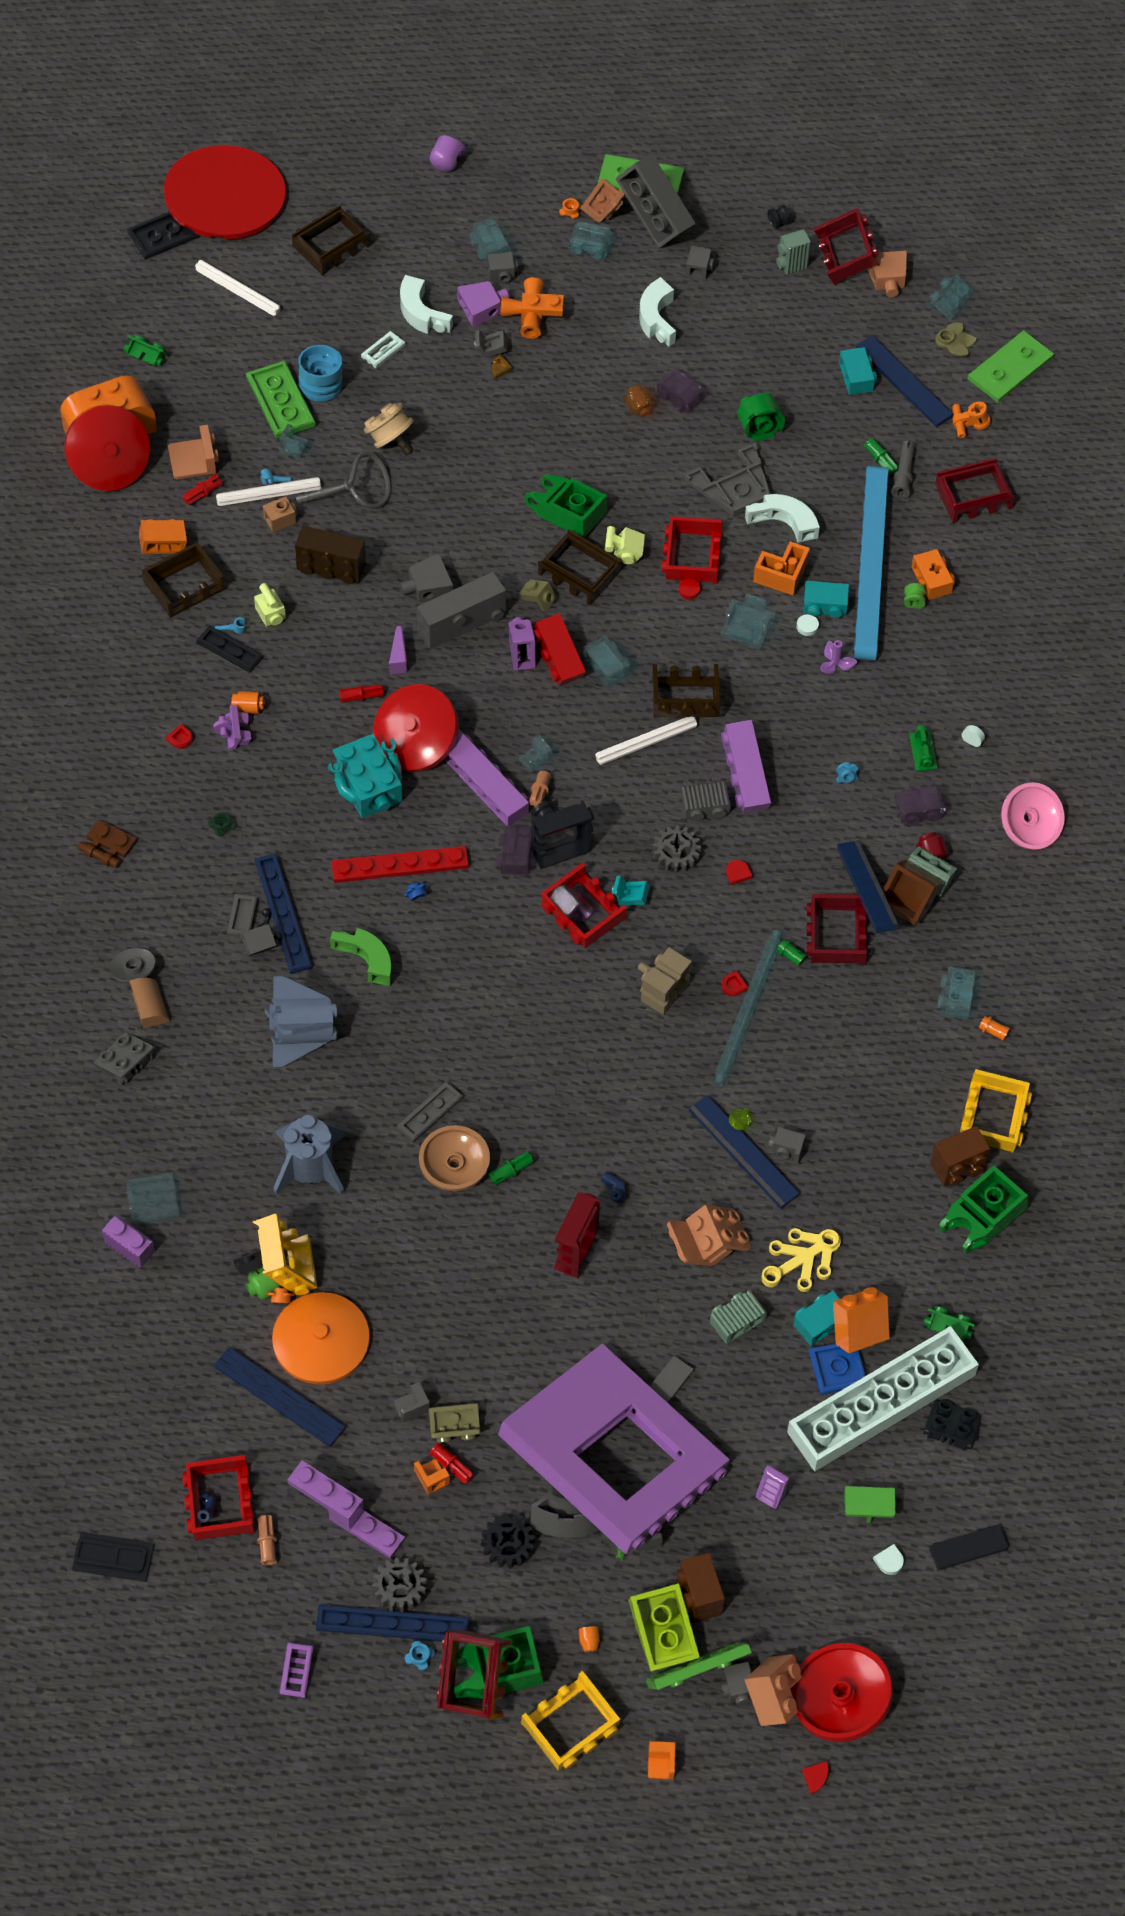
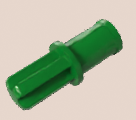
M875 438L869 439L864 447L875 458V463H879L882 467H887L889 475L895 474L899 467L889 456L888 450H884Z
M525 1152L511 1161L506 1160L505 1164L489 1172L488 1176L494 1186H497L512 1176L516 1177V1173L533 1164V1157L529 1152Z

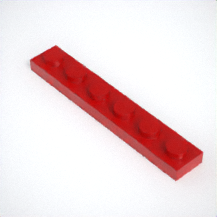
M466 846L331 861L334 883L468 869Z

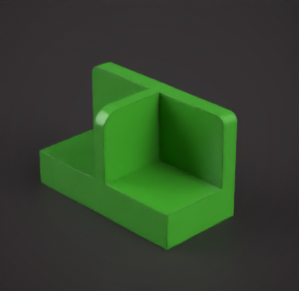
M845 1486V1515L866 1517L867 1523L871 1522L872 1517L894 1518L895 1488Z

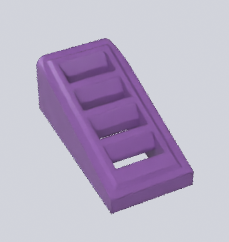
M397 626L389 660L390 674L407 672L403 628L401 626Z
M767 1465L758 1487L756 1498L773 1509H777L786 1496L788 1476Z
M288 1643L280 1694L305 1698L313 1646ZM292 1652L306 1654V1659L292 1657ZM290 1662L305 1664L304 1669L290 1667ZM289 1672L303 1674V1679L290 1678L288 1674ZM287 1682L301 1684V1692L293 1691L300 1689L287 1688Z

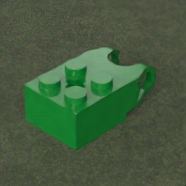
M543 475L541 477L542 486L548 492H527L525 494V503L540 518L566 531L569 529L574 533H578L583 538L607 514V495L573 478L569 480L561 476ZM547 480L552 483L553 487L548 484ZM530 498H533L538 505L534 504Z
M993 1165L951 1205L946 1217L939 1224V1230L945 1233L955 1227H965L971 1233L962 1245L963 1252L968 1254L975 1249L986 1246L1028 1208V1195Z
M530 1626L490 1635L512 1640L511 1645L502 1647L501 1660L507 1661L508 1667L505 1672L499 1673L498 1686L504 1687L505 1693L544 1684ZM468 1643L459 1649L457 1666H467L474 1672L469 1679L454 1687L456 1698H484L489 1647Z

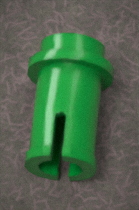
M784 939L777 948L780 956H785L798 967L807 957L806 954L791 945L790 940L786 941Z

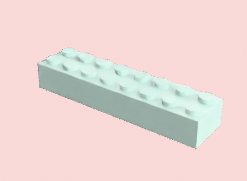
M950 1326L789 1421L787 1433L815 1472L976 1375L979 1364Z

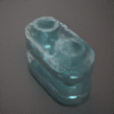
M578 222L572 231L573 235L568 242V248L574 254H581L582 251L590 252L591 257L594 259L605 258L614 235L608 228Z

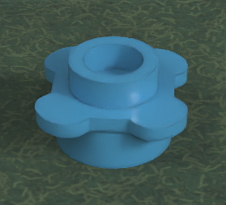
M849 762L840 764L836 769L838 773L837 783L857 781L856 771L858 766Z
M415 1641L411 1645L409 1654L405 1655V1662L416 1665L421 1671L426 1670L429 1659L434 1657V1650L419 1641Z

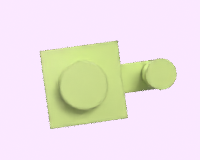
M609 526L606 534L605 551L612 552L615 547L614 555L621 562L634 565L643 555L645 534L626 527L619 535H615L616 528Z
M263 583L259 587L262 593L254 596L255 608L266 627L278 625L286 619L285 607L275 590H270L267 583Z

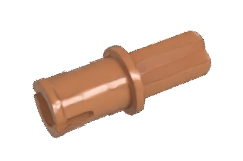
M540 771L538 773L536 782L531 787L530 805L536 807L543 802L544 796L548 794V785L551 780L549 772Z
M262 1515L258 1518L259 1538L257 1539V1543L260 1544L261 1565H272L277 1563L275 1554L277 1538L274 1537L273 1517L271 1515Z

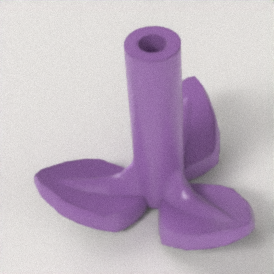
M836 640L834 643L831 641L827 642L824 655L831 662H824L821 665L820 670L823 673H835L836 665L842 670H849L857 664V660L854 658H840L842 642L840 640Z

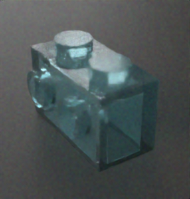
M948 966L947 975L942 974L940 988H944V994H939L937 1007L941 1008L940 1016L968 1020L976 971Z

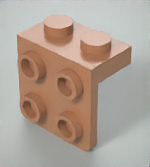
M602 178L580 209L595 221L601 222L604 218L608 220L614 211L618 210L623 203V198L626 196L621 188L617 190Z
M208 425L200 426L201 439L168 445L173 477L175 479L216 474L215 462H219L217 449L213 450L212 448L215 445L214 433H209Z
M705 1204L686 1219L699 1252L705 1261H710L725 1249L741 1251L751 1249L749 1236L743 1229L740 1216L732 1208Z
M677 1220L667 1222L669 1235L675 1243L679 1258L684 1263L713 1266L732 1253V1249H725L710 1261H705L699 1252L687 1222Z

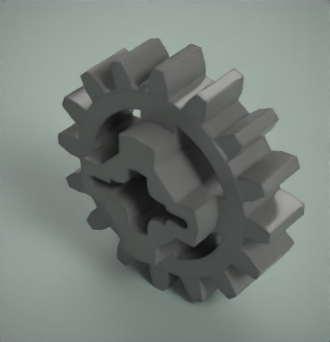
M676 825L675 830H672L669 826L667 827V832L660 830L659 837L655 836L654 844H652L653 858L658 859V865L665 864V870L667 871L670 867H673L674 872H677L678 868L686 871L687 865L694 867V861H699V854H701L700 839L695 838L694 831L687 833V827L679 830V825Z
M398 1557L395 1558L394 1564H391L388 1560L385 1561L386 1568L379 1566L377 1568L378 1574H373L374 1583L372 1584V1591L375 1592V1600H381V1607L383 1608L390 1605L391 1612L395 1610V1607H399L400 1612H404V1606H408L412 1610L413 1602L415 1601L420 1604V1595L426 1594L425 1586H427L426 1578H423V1569L417 1570L418 1564L416 1562L409 1565L408 1558L403 1563L399 1562ZM413 1578L416 1582L415 1588H413V1584L411 1583ZM383 1582H386V1591L383 1589Z

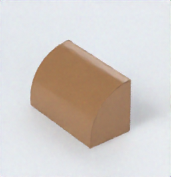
M152 978L130 980L131 991L143 1029L170 1022L158 982Z

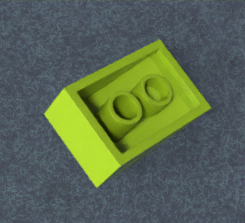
M679 1584L635 1595L628 1599L650 1671L700 1658Z

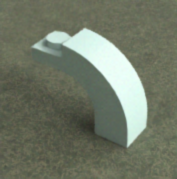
M405 275L400 288V305L402 314L407 322L417 330L427 334L430 328L440 333H450L453 328V315L426 307L421 302L425 293V280Z
M660 277L651 283L642 294L639 319L641 327L648 338L656 334L659 342H664L670 347L675 343L676 330L659 315V312L673 302L674 289Z
M781 494L764 495L763 503H753L746 506L745 519L747 524L775 519L787 523L793 529L797 542L818 538L820 527L814 513L803 502L793 497Z

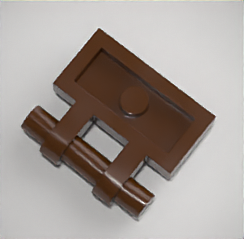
M98 819L86 835L87 840L92 843L87 844L81 841L78 849L90 858L93 856L101 860V863L108 867L111 865L118 868L121 860L115 858L116 855L125 858L136 844L137 839ZM101 846L109 851L105 853L98 848Z

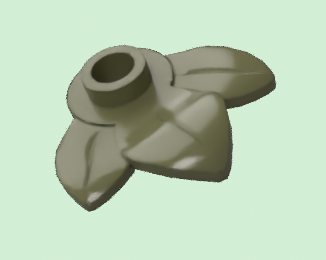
M951 323L946 329H942L937 333L935 342L939 347L947 349L951 354L964 357L968 355L967 348L972 346L977 338L963 332V323Z

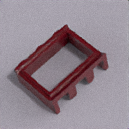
M858 208L813 228L820 240L818 245L825 256L823 261L829 270L827 275L834 286L839 281L874 265L879 266L877 257L880 255L876 245L872 244V241H875L872 231L867 228L870 225L866 214L862 215ZM859 226L867 253L838 266L830 239Z
M997 458L937 472L935 485L952 523L957 522L959 513L967 512L969 518L973 519L977 516L979 508L987 507L989 514H993L997 511L999 503L1005 502L1008 510L1013 507L1015 496L1012 495L997 463ZM992 473L1000 493L956 503L948 483Z
M811 894V903H807V916H811V922H807V936H811V942H807V956H811V963H859L866 965V911L859 896L853 894ZM819 910L855 911V950L819 949Z
M578 1191L554 1240L560 1244L556 1250L559 1255L553 1269L577 1279L578 1270L596 1236V1232L599 1230L600 1200L593 1194H584Z
M459 1629L446 1632L442 1641L444 1651L443 1660L439 1667L441 1678L436 1694L438 1700L437 1709L442 1708L484 1717L489 1720L503 1717L504 1711L495 1710L496 1699L503 1697L505 1693V1688L498 1686L499 1673L505 1672L508 1667L507 1661L501 1660L502 1647L510 1646L512 1640ZM460 1641L489 1647L483 1707L453 1701Z

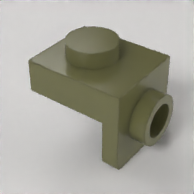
M530 579L518 593L520 598L525 601L537 602L540 609L545 612L557 599L550 583L546 581Z

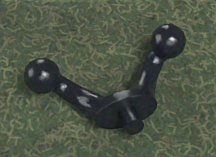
M268 908L262 910L265 920L257 928L269 923L271 911ZM276 931L272 933L275 940L282 938L281 932Z

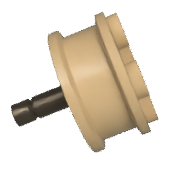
M389 403L380 410L382 412L376 418L372 416L364 423L366 425L364 432L371 434L376 441L374 444L376 448L394 439L397 445L402 448L403 453L407 455L412 449L407 445L401 433L414 420L412 417L408 418L403 412L402 403Z

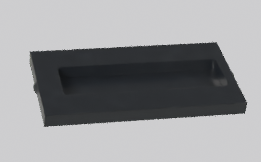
M81 1532L74 1554L72 1571L146 1582L154 1544Z

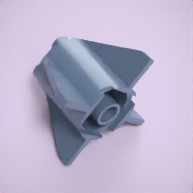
M274 975L273 998L271 999L274 1004H270V1008H265V1014L269 1018L270 1030L275 1031V1036H271L273 1042V1067H283L331 1040H336L337 1032L336 1027L333 1026V1018L337 1016L336 1004H332V1000L328 996L286 976Z
M305 1115L276 1130V1135L284 1141L286 1155L285 1162L273 1187L276 1194L294 1179L302 1183H317L325 1179L338 1193L342 1194L344 1192V1188L333 1168L332 1146L346 1135V1131L324 1123L311 1115Z

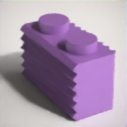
M117 1215L102 1229L105 1244L112 1246V1249H115L116 1252L119 1251V1254H123V1257H127V1260L130 1259V1262H134V1265H138V1268L142 1267L155 1252L154 1243L151 1239Z

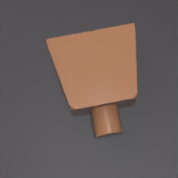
M879 252L880 256L877 257L879 266L874 265L867 270L876 290L886 289L888 297H895L899 293L898 289L905 286L907 252Z

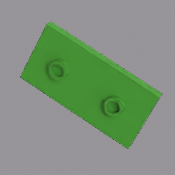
M605 154L598 182L604 178L614 188L619 190L620 186L615 178L640 160ZM658 163L678 194L684 168Z
M1023 330L972 371L967 379L998 403L1054 357V353Z
M285 361L246 373V378L276 439L315 427L314 418Z
M736 1642L703 1655L698 1659L647 1677L645 1681L650 1689L659 1690L669 1685L675 1687L685 1683L684 1679L715 1667L718 1669L731 1665L732 1660L752 1652L749 1644Z

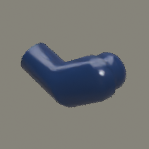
M606 1171L601 1181L611 1187V1199L614 1202H623L626 1198L625 1183Z
M204 1492L199 1502L205 1507L197 1515L201 1522H207L213 1518L217 1504V1498L214 1494L210 1495L208 1492Z

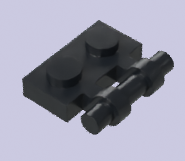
M261 1251L253 1254L245 1253L241 1255L242 1257L233 1260L235 1268L240 1275L263 1267Z

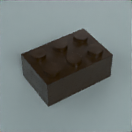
M302 525L295 544L297 570L304 574H318L325 579H340L347 584H359L366 565L365 539Z

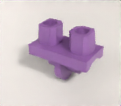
M230 705V712L225 716H220L219 721L214 723L213 728L217 734H221L222 738L227 737L228 750H234L238 745H248L251 740V734L249 730H240V727H246L248 724V713L239 712L237 705Z

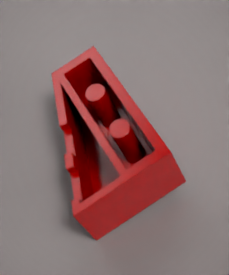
M559 613L537 621L533 628L535 644L544 662H546L550 669L549 672L553 682H557L559 686L583 678L586 671L561 614Z

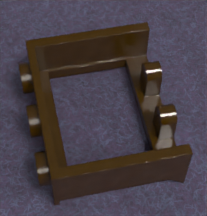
M341 205L329 210L326 214L318 219H314L311 223L292 234L293 247L322 276L326 274L325 264L332 261L338 267L342 263L343 253L348 251L354 257L358 253V244L361 242L367 248L371 246L370 232H366L341 208ZM338 221L354 234L321 256L306 242Z
M569 529L542 561H538V574L540 576L546 571L552 573V582L555 585L565 581L570 584L569 592L573 596H576L580 591L585 593L588 605H591L620 573L621 560L615 555L607 553L597 544L589 542L582 535L574 533ZM569 545L608 567L593 585L554 563Z
M198 542L142 570L144 584H146L165 609L169 618L226 590L224 575ZM199 562L214 583L208 586L206 582H202L199 585V591L191 595L188 592H183L180 595L181 600L172 604L157 582Z
M653 664V717H720L721 701L718 664H714L713 676H701V668L699 666L692 667L691 676H679L678 666L670 667V676H658L657 664ZM658 686L712 687L713 699H659Z

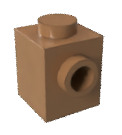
M287 497L263 505L264 518L272 532L296 523L297 509L294 503L290 504Z

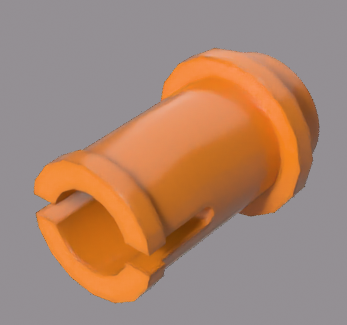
M984 1016L979 1026L982 1033L987 1032L1004 1041L1010 1030L1009 1027L992 1020L991 1016L989 1018Z

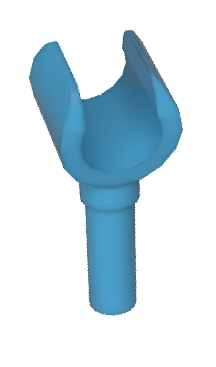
M270 469L261 470L262 475L260 478L263 484H267L265 479H268L269 484L273 482H291V477L273 476Z
M239 617L234 620V624L215 626V629L218 631L233 630L235 633L240 634L245 631V626L238 625H245V619Z

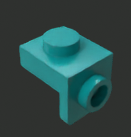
M622 875L616 876L615 884L612 886V894L620 905H645L650 885L647 881L626 882Z

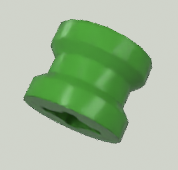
M919 583L908 584L904 589L906 596L904 598L905 607L923 608L926 603L924 597L926 594L925 586Z

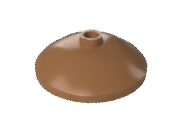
M451 1125L435 1130L424 1140L419 1151V1165L424 1177L434 1186L447 1191H461L473 1187L483 1179L490 1164V1152L485 1140L477 1132L464 1126ZM456 1162L459 1164V1166L453 1168L450 1166V1164Z

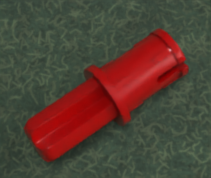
M214 474L204 482L196 483V487L182 495L183 501L191 505L202 497H208V493L222 486L221 479L216 480L219 476Z
M359 684V687L339 689L341 703L358 700L363 702V699L384 695L382 685L361 687V684Z
M437 1443L431 1449L430 1455L441 1463L447 1472L450 1471L464 1484L471 1481L473 1472L459 1460L458 1455H453L441 1443Z

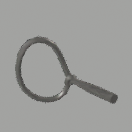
M363 451L355 457L349 480L345 481L344 484L296 496L298 504H302L347 489L351 491L355 500L362 506L376 509L382 507L389 500L391 482L382 460L372 452ZM363 457L374 459L381 468L385 478V496L381 502L376 504L364 501L358 495L353 485L358 464Z

